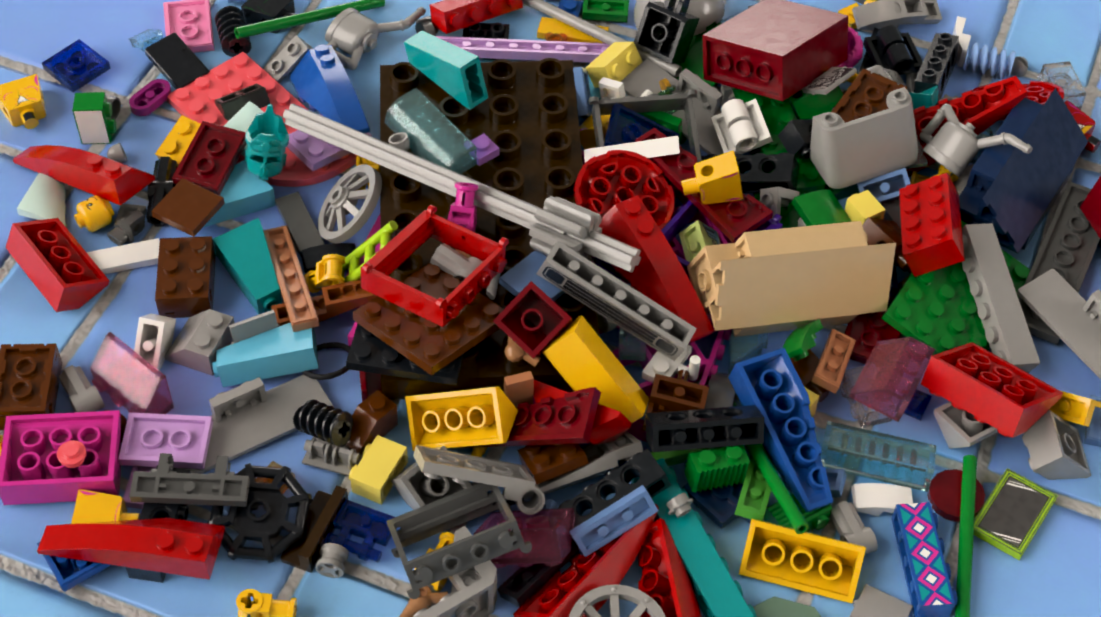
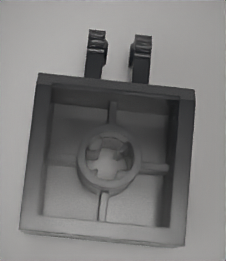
M665 0L664 3L661 1L649 2L645 6L634 40L636 48L670 64L684 63L700 19L686 13L690 0H679L677 8H674L676 0Z

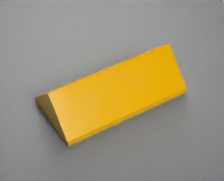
M582 315L576 318L542 351L573 391L596 387L601 392L598 404L621 412L631 423L644 416L649 397Z
M499 386L405 396L413 451H415L416 445L430 448L440 446L454 448L507 443L518 413L516 407Z
M752 518L739 575L853 603L866 547L809 532L797 534L793 528Z

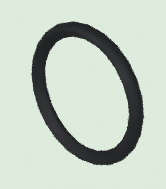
M339 342L317 345V351L326 348H342L348 353L350 351V346ZM344 366L342 369L328 374H314L309 371L302 373L312 379L326 380L338 377L349 369Z

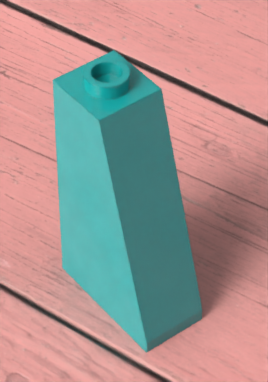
M423 30L404 41L409 63L467 109L471 110L488 99L479 56Z
M259 218L213 238L217 258L258 315L272 310V305L282 304L279 284Z

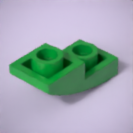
M820 319L798 327L786 339L783 348H785L789 358H793L794 362L808 356L807 350L816 346L814 339L817 337L815 333L824 328Z

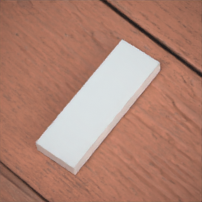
M159 238L86 253L105 275L158 264L160 241Z

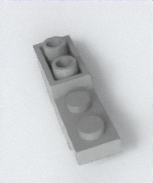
M879 0L852 9L858 30L874 29V27L881 29L887 25L898 27L900 24H937L942 20L937 0Z

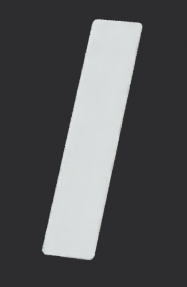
M678 136L585 149L584 159L586 163L592 157L606 154L611 150L631 151L646 158L679 154Z

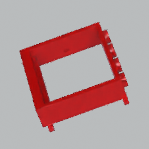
M429 205L427 210H424L361 267V288L444 327L452 318L455 319L460 310L465 305L470 304L475 296L483 288H486L498 273L503 272L507 264L505 252L509 240L502 237L499 243L435 215L437 207ZM430 237L483 261L445 299L442 297L436 299L389 277L398 266Z

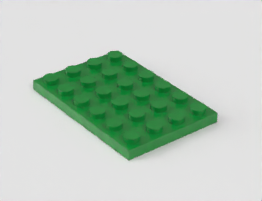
M961 220V225L963 228L967 224ZM1001 249L1017 292L1020 287L1024 286L1030 269ZM962 262L916 277L911 272L881 318L930 355H935L971 342L987 351L990 348L989 342L986 340L982 321L978 316L974 297L970 292L966 273L962 268Z

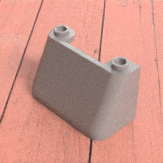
M905 87L893 90L887 95L886 104L889 109L846 123L838 114L832 112L813 116L809 158L829 187L834 189L845 188L915 164L918 157L916 126L912 98Z

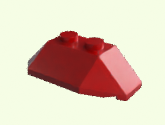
M534 380L533 395L535 403H539L541 399L547 397L552 399L562 398L565 393H569ZM598 404L589 443L595 445L615 441L630 429L632 423L621 412Z

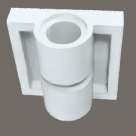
M756 98L746 103L741 99L729 100L721 107L722 113L711 117L724 153L734 151L737 154H744L773 142Z

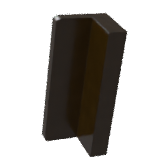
M336 486L332 495L317 491L309 506L305 529L307 535L304 540L300 539L282 553L281 561L283 563L310 573L313 571L320 558L321 546L328 543L349 505L347 489Z

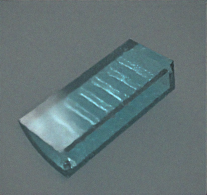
M417 88L399 97L388 109L385 116V124L394 133H407L410 140V149L417 156L459 174L477 165V147Z
M827 421L821 447L822 454L820 455L823 467L845 469V473L926 492L929 491L935 468L936 445Z

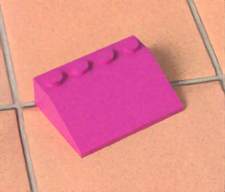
M120 410L6 416L0 456V497L3 504L76 501L78 489L119 496L121 465L118 460L121 449ZM79 441L84 444L87 451L83 464L76 468L65 467L57 458L58 448L65 442Z

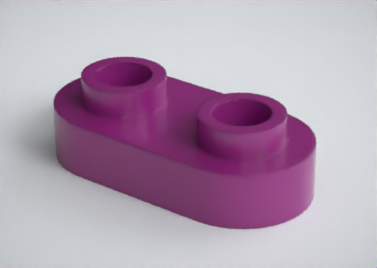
M156 79L135 93L129 100L131 112L136 116H147L168 100L167 96L171 93L169 82L163 79Z

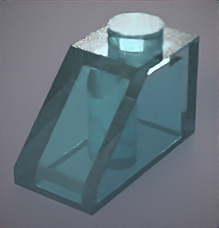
M731 329L728 374L731 373L736 363L761 355L762 348H767L768 333L734 337L733 329Z

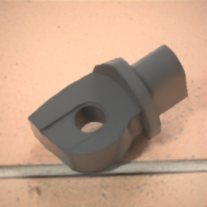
M426 16L416 21V33L422 30L434 36L438 33V29L432 24L431 16Z
M136 210L124 220H118L113 225L114 229L107 233L108 238L118 246L126 242L132 243L134 241L133 236L138 235L145 227V214Z

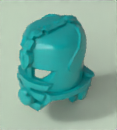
M268 104L264 113L255 115L245 134V141L247 143L245 162L247 163V168L263 181L282 172L283 166L286 164L287 153H285V149L289 144V135L283 118L274 113L272 104Z

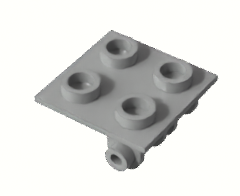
M313 437L312 440L307 439L304 444V450L307 452L302 464L349 476L352 467L355 464L358 465L363 457L360 453L356 452V449L349 450L345 446L337 447L327 441Z

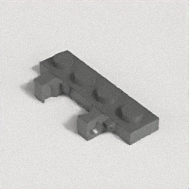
M160 453L157 469H151V472L134 471L129 498L131 502L246 507L250 479L249 476L235 475V472H230L231 463H229V456H217L215 473L192 474L173 471L174 459L172 454Z

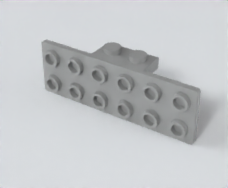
M649 59L643 61L621 81L624 83L625 94L640 97L646 89L652 91L653 94L671 95L676 92L687 94L689 90H696L697 97H693L692 100L699 146L707 154H724L711 117L722 113L720 106L723 94L715 87L710 86L688 69H684L679 75V80H677ZM664 78L668 79L672 87V92L669 94H664L660 88L659 81ZM684 110L663 111L682 119V135L689 140Z
M1050 269L1020 287L1016 292L1017 295L1101 379V291L1098 289L1086 301L1055 269Z
M301 375L268 391H265V386L259 377L252 381H246L227 392H221L209 399L213 427L204 469L189 470L192 474H202L215 468L217 456H229V461L296 431L297 429L293 424V416L297 409L309 400L315 399L327 405H333L319 382L305 375Z

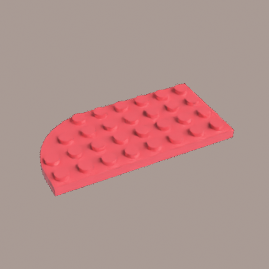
M244 52L211 69L209 73L196 78L195 81L183 88L174 90L167 96V102L181 115L200 124L202 121H206L220 126H224L228 120L224 118L215 105V99L256 83L266 88L270 104L273 105V111L276 115L283 118L285 109L289 110L292 103L307 109ZM267 106L262 107V108H260V109H261L263 112H265ZM285 125L288 134L297 131V129ZM286 147V164L283 166L282 172L276 176L268 177L266 181L270 185L283 187L317 184L329 180L355 165L357 155L350 153L312 171ZM240 155L236 164L245 160V157Z

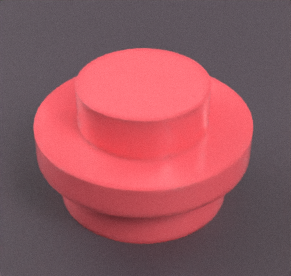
M74 440L63 443L57 450L59 462L68 468H76L82 465L87 455L84 444Z

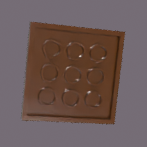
M429 263L400 282L436 299L440 297L445 299L462 281L440 270L437 265ZM478 293L470 304L465 305L460 310L455 319L452 318L444 327H441L377 296L353 311V320L424 371L433 375L500 329L493 323V320L504 309L481 293Z

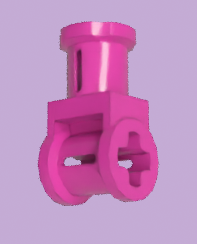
M456 182L454 186L457 189L456 199L451 204L447 220L475 232L477 206L473 204L478 185Z

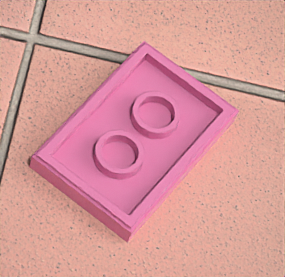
M181 0L163 3L166 36L176 33L193 53L214 51L210 0Z

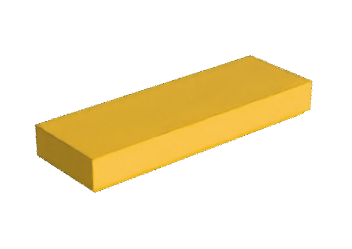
M542 17L537 31V38L604 43L554 18ZM598 26L609 32V27Z

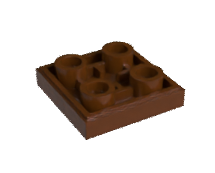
M182 178L151 212L154 218L194 237L225 202L223 197Z

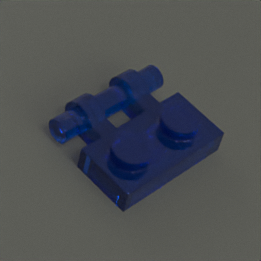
M345 499L333 521L334 528L341 531L339 535L329 532L325 543L342 545L349 552L358 555V558L368 561L370 559L379 562L382 551L376 550L373 547L375 543L387 546L392 535L386 521L395 517ZM353 534L363 538L364 541L360 544L349 539Z

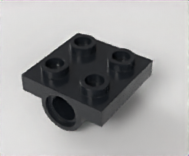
M887 25L881 28L876 36L865 37L863 45L873 66L881 65L886 69L896 71L899 75L919 72L923 62L909 33H900L897 26Z

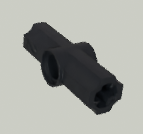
M166 156L155 161L153 173L155 180L148 185L147 191L149 203L146 218L147 222L155 227H164L166 223L154 218L151 211L176 185L172 181V176L178 167L177 161Z

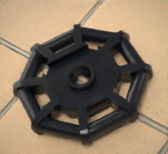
M251 463L245 464V468L235 475L249 476L250 485L247 506H230L229 515L222 516L224 506L212 505L208 524L225 527L233 525L239 535L234 541L225 531L221 545L228 553V557L232 560L243 558L265 560L268 563L275 562L276 557L300 539H305L307 535L305 529L309 506L313 501L312 495L303 489L291 474V469L286 466L276 468L253 466ZM256 477L274 480L272 483L256 482ZM286 484L294 496L286 499L280 492V487ZM262 505L266 513L260 518H256L252 511L257 510ZM291 507H298L295 525L287 521ZM283 529L289 533L276 544L271 545L270 539L278 537ZM246 540L262 541L264 549L243 546Z

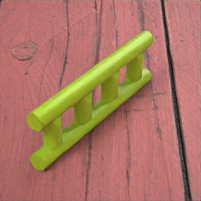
M391 220L345 257L342 277L345 275V270L349 268V275L345 277V282L361 279V267L376 254L375 246L380 243L381 250L391 241V234L398 229L395 221ZM365 255L364 263L360 265V258Z

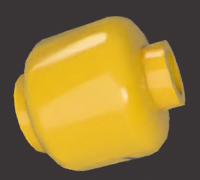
M95 195L77 204V214L74 215V218L81 229L85 227L89 232H95L110 225L112 216L115 214L108 200Z

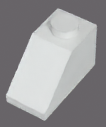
M152 313L139 317L131 369L156 375L159 374L165 361L164 356L172 346L176 323L175 318Z

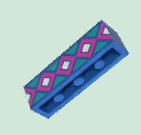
M930 502L896 504L891 520L911 605L913 606L914 617H950L954 606L957 605V593L950 585L951 570L949 563L944 561V542L942 538L938 537L937 515L932 513Z

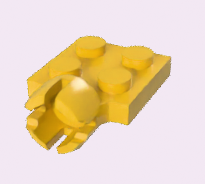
M181 115L155 155L158 159L165 156L170 157L172 160L177 161V165H179L201 124Z

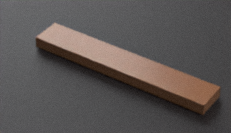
M287 225L264 230L280 292L293 332L318 327V316Z

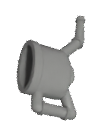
M420 7L405 20L401 19L400 21L377 24L358 10L347 8L331 22L326 31L325 40L328 42L327 45H332L334 50L338 47L351 55V58L346 57L335 50L343 67L355 70L362 54L376 47L379 33L404 31L423 16L426 10Z
M947 103L937 110L938 112L928 125L921 130L922 132L919 135L920 140L927 144L923 151L957 177L963 174L965 168L980 149L1010 144L1022 150L1023 153L1029 154L1033 150L1030 144H1026L1016 136L1005 132L995 136L976 139L977 134L973 132L976 127L969 122L965 125L962 124L952 106ZM945 118H947L948 122L944 123V125L933 137L932 134L934 133V131L938 128L942 121Z

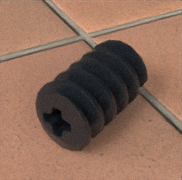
M227 6L220 9L215 16V24L223 52L230 57H234L241 52L248 54L252 48L250 38L237 39L234 33L235 27L246 25L243 12L236 6Z
M312 399L297 409L293 416V424L301 432L327 441L337 447H343L351 438L353 417L346 411L343 412L341 409Z

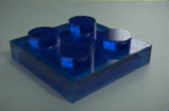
M80 39L42 62L43 69L73 93L111 69L109 61Z

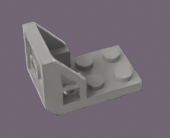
M466 526L455 531L453 543L472 535ZM489 560L449 576V580L452 582L451 593L445 595L440 599L439 603L429 609L419 610L413 617H486L492 614L497 601V568Z

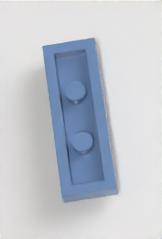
M641 485L569 532L583 555L587 557L659 510L645 487Z

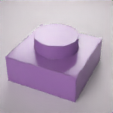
M482 134L465 143L464 152L478 166H481L499 156V147L488 136Z

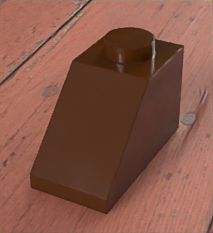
M379 390L360 403L352 415V434L345 447L349 450L356 449V452L362 455L368 443L372 444L377 435L384 437L398 425L397 405Z

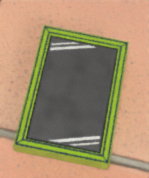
M1007 468L974 520V535L1020 560L1058 495Z

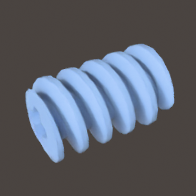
M975 43L972 48H970L969 44L963 70L966 71L972 65L973 73L981 67L982 75L990 69L991 77H994L997 71L1000 73V79H1003L1006 74H1009L1010 77L1016 52L1012 51L1007 57L1006 49H1003L998 55L997 47H993L989 53L987 45H984L979 50L978 43Z

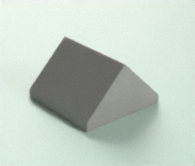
M951 402L934 409L935 418L949 449L970 447L998 432L993 426L977 421L971 413L953 407Z

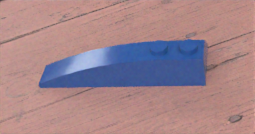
M322 44L314 49H309L290 75V81L303 103H309L310 109L314 112L319 111L320 115L362 133L370 132L356 92L332 45Z
M785 348L736 363L728 378L741 405H755L764 416V444L762 445L793 495L807 513L832 504L833 498L826 468L823 467L820 456L822 451L820 443H817L814 430L816 428L814 417H811L809 409V396Z

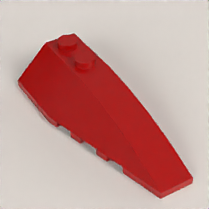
M1017 76L986 85L983 90L977 92L967 91L961 93L962 97L950 101L947 98L940 100L938 105L929 108L922 106L914 109L918 157L915 164L905 167L908 177L912 175L913 170L919 172L937 162L923 151L927 144L920 140L919 135L922 132L921 130L928 125L938 112V109L946 103L950 104L959 121L964 125L967 122L971 123L976 127L973 132L978 136L1028 95L1027 90ZM945 118L942 121V123L938 126V128L934 131V133L932 134L933 137L944 125V123L948 122L947 118Z
M30 146L13 158L15 164L48 175L55 180L90 194L98 195L120 206L155 180L154 175L95 153L65 146Z
M636 195L615 204L602 217V222L599 225L602 228L601 233L641 250L639 255L641 260L639 265L635 266L632 273L611 264L614 271L620 277L624 276L631 283L632 288L697 328L689 343L714 333L712 324L685 270L640 197Z
M657 512L589 556L585 557L577 553L570 560L572 565L563 573L558 571L530 599L519 607L513 616L569 617L575 603L587 592L600 586L619 585L648 536ZM602 600L592 606L598 612L607 600Z
M174 518L48 525L45 528L37 552L43 555L210 580L225 532V526Z
M659 518L652 523L648 536L639 551V566L642 567V577L638 581V589L653 598L661 607L666 617H702L681 556L665 520ZM645 611L641 617L651 616Z

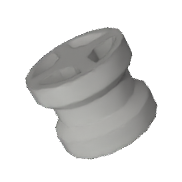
M323 544L320 548L321 559L317 561L315 566L316 571L330 578L343 576L345 571L343 563L348 559L349 551L339 544Z

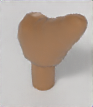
M508 336L507 346L504 351L506 358L511 362H519L521 359H524L536 367L541 357L538 356L533 360Z
M428 586L420 588V596L417 599L410 598L399 617H413L419 610L429 609L433 604L439 603L440 599L447 595L448 592L432 593Z

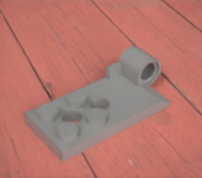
M419 445L415 447L413 456L421 471L429 478L441 479V476L452 478L454 482L460 484H469V481L504 487V499L513 500L519 510L527 515L536 514L544 507L545 496L524 465ZM534 492L532 499L522 501L526 493Z

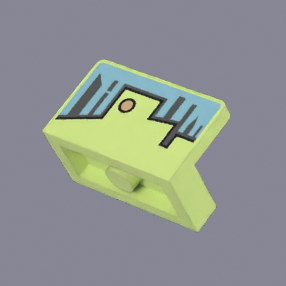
M699 220L679 233L685 259L688 262H691L704 246L721 244L717 231Z

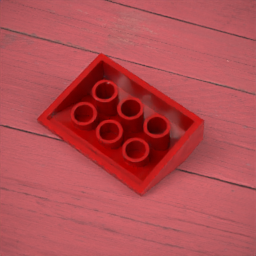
M973 342L932 355L921 381V385L928 388L931 394L947 399L953 407L971 413L977 421L989 424L996 428L1001 435L1012 438L1025 433L1063 395V392Z

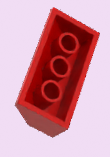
M59 218L12 223L5 248L56 312L79 309L108 286L109 279Z

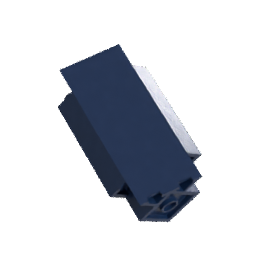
M1056 88L1044 105L1024 98L1011 109L995 135H999L1005 132L1016 136L1026 144H1030L1033 147L1032 152L1029 154L1023 153L1022 150L1010 144L985 148L972 167L967 185L959 196L961 220L966 224L993 223L999 244L1016 253H1019L1021 249L1025 250L1069 180L1078 157L1088 143V140Z

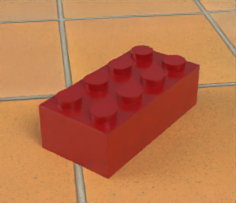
M948 173L932 176L927 180L909 184L899 189L902 254L914 277L965 261L959 194Z

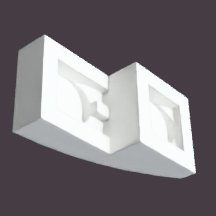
M957 16L953 35L959 36L956 63L959 67H963L971 35L963 34L966 18Z
M860 483L851 486L853 505L857 512L878 517L883 512L893 514L896 504L913 503L912 490L909 487L882 483Z

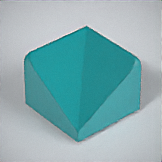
M938 86L929 88L921 93L909 92L912 98L913 110L922 106L929 108L935 106L938 102Z

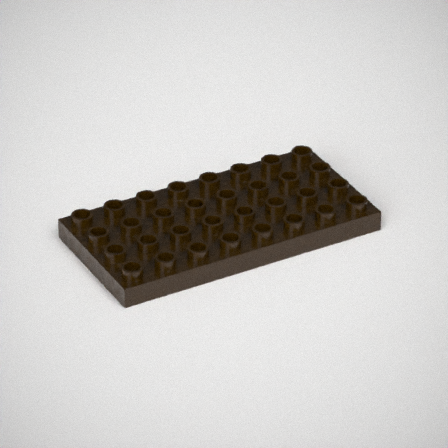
M545 58L541 61L511 62L505 59H498L493 62H482L480 64L488 99L471 110L463 106L409 62H399L395 65H380L381 141L389 144L388 139L391 135L405 132L410 140V148L407 152L542 209L544 201L550 196L560 197L576 204L574 186L578 173L583 167L573 60ZM485 134L499 147V156L478 166L464 152V144ZM380 165V175L382 178L380 225L382 228L391 220L395 221L398 225V229L391 234V240L424 210H427L429 205L437 207L435 215L448 219L451 204L455 202L456 197ZM477 207L475 233L499 243L502 237L509 240L505 252L507 264L503 272L500 273L501 277L535 251L530 247V240L532 239V236L529 235L530 229ZM430 237L398 266L389 277L398 281L404 280L429 264L436 249L440 244L444 243ZM588 254L587 259L592 262V256ZM498 283L496 297L491 301L505 309L515 296ZM487 287L483 288L479 293L490 299L486 294ZM567 293L555 301L572 318V321L582 315L599 336L597 312ZM498 329L465 352L457 386L381 374L382 394L390 400L405 399V396L496 386H499L504 392V377L527 371L532 372L533 378L536 381L566 392L574 391L543 353L539 355L541 360L536 367L524 359H521L519 362L509 361L504 353L508 335L501 329Z

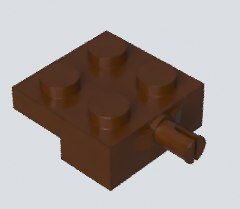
M684 370L678 371L677 379L655 374L646 413L705 409L709 387L688 382L690 374L687 370H685L683 379ZM646 414L642 427L643 431H646Z
M579 444L527 445L517 450L522 465L529 471L536 484L589 464L587 456Z

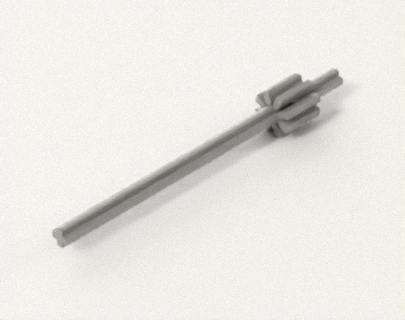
M290 104L289 110L285 109L283 113V118H285L284 124L453 197H456L457 189L454 187L456 182L478 185L473 205L530 229L529 235L532 236L530 247L547 256L558 240L586 259L589 254L631 273L634 271L635 266L639 265L641 250L602 234V228L599 227L602 217L594 211L560 197L552 196L546 198L542 209L296 104Z

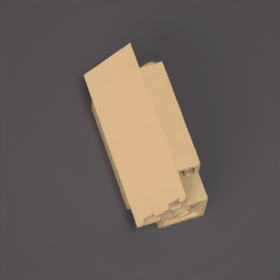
M861 221L744 232L735 243L704 246L687 265L691 284L706 314H711L715 331L733 329L734 337L795 330L817 319H820L823 326L848 324L859 314L887 310L896 243L868 245L867 234L863 230Z

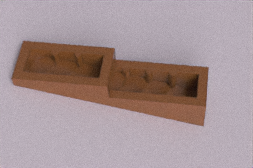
M361 279L321 287L323 295L311 297L318 320L321 322L360 307L377 296L362 289ZM284 303L271 306L275 312L278 325L282 326L290 323Z

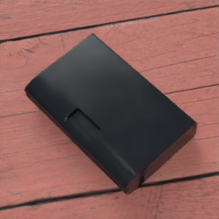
M172 33L145 48V55L175 89L183 88L195 81L196 78L210 72L176 33Z

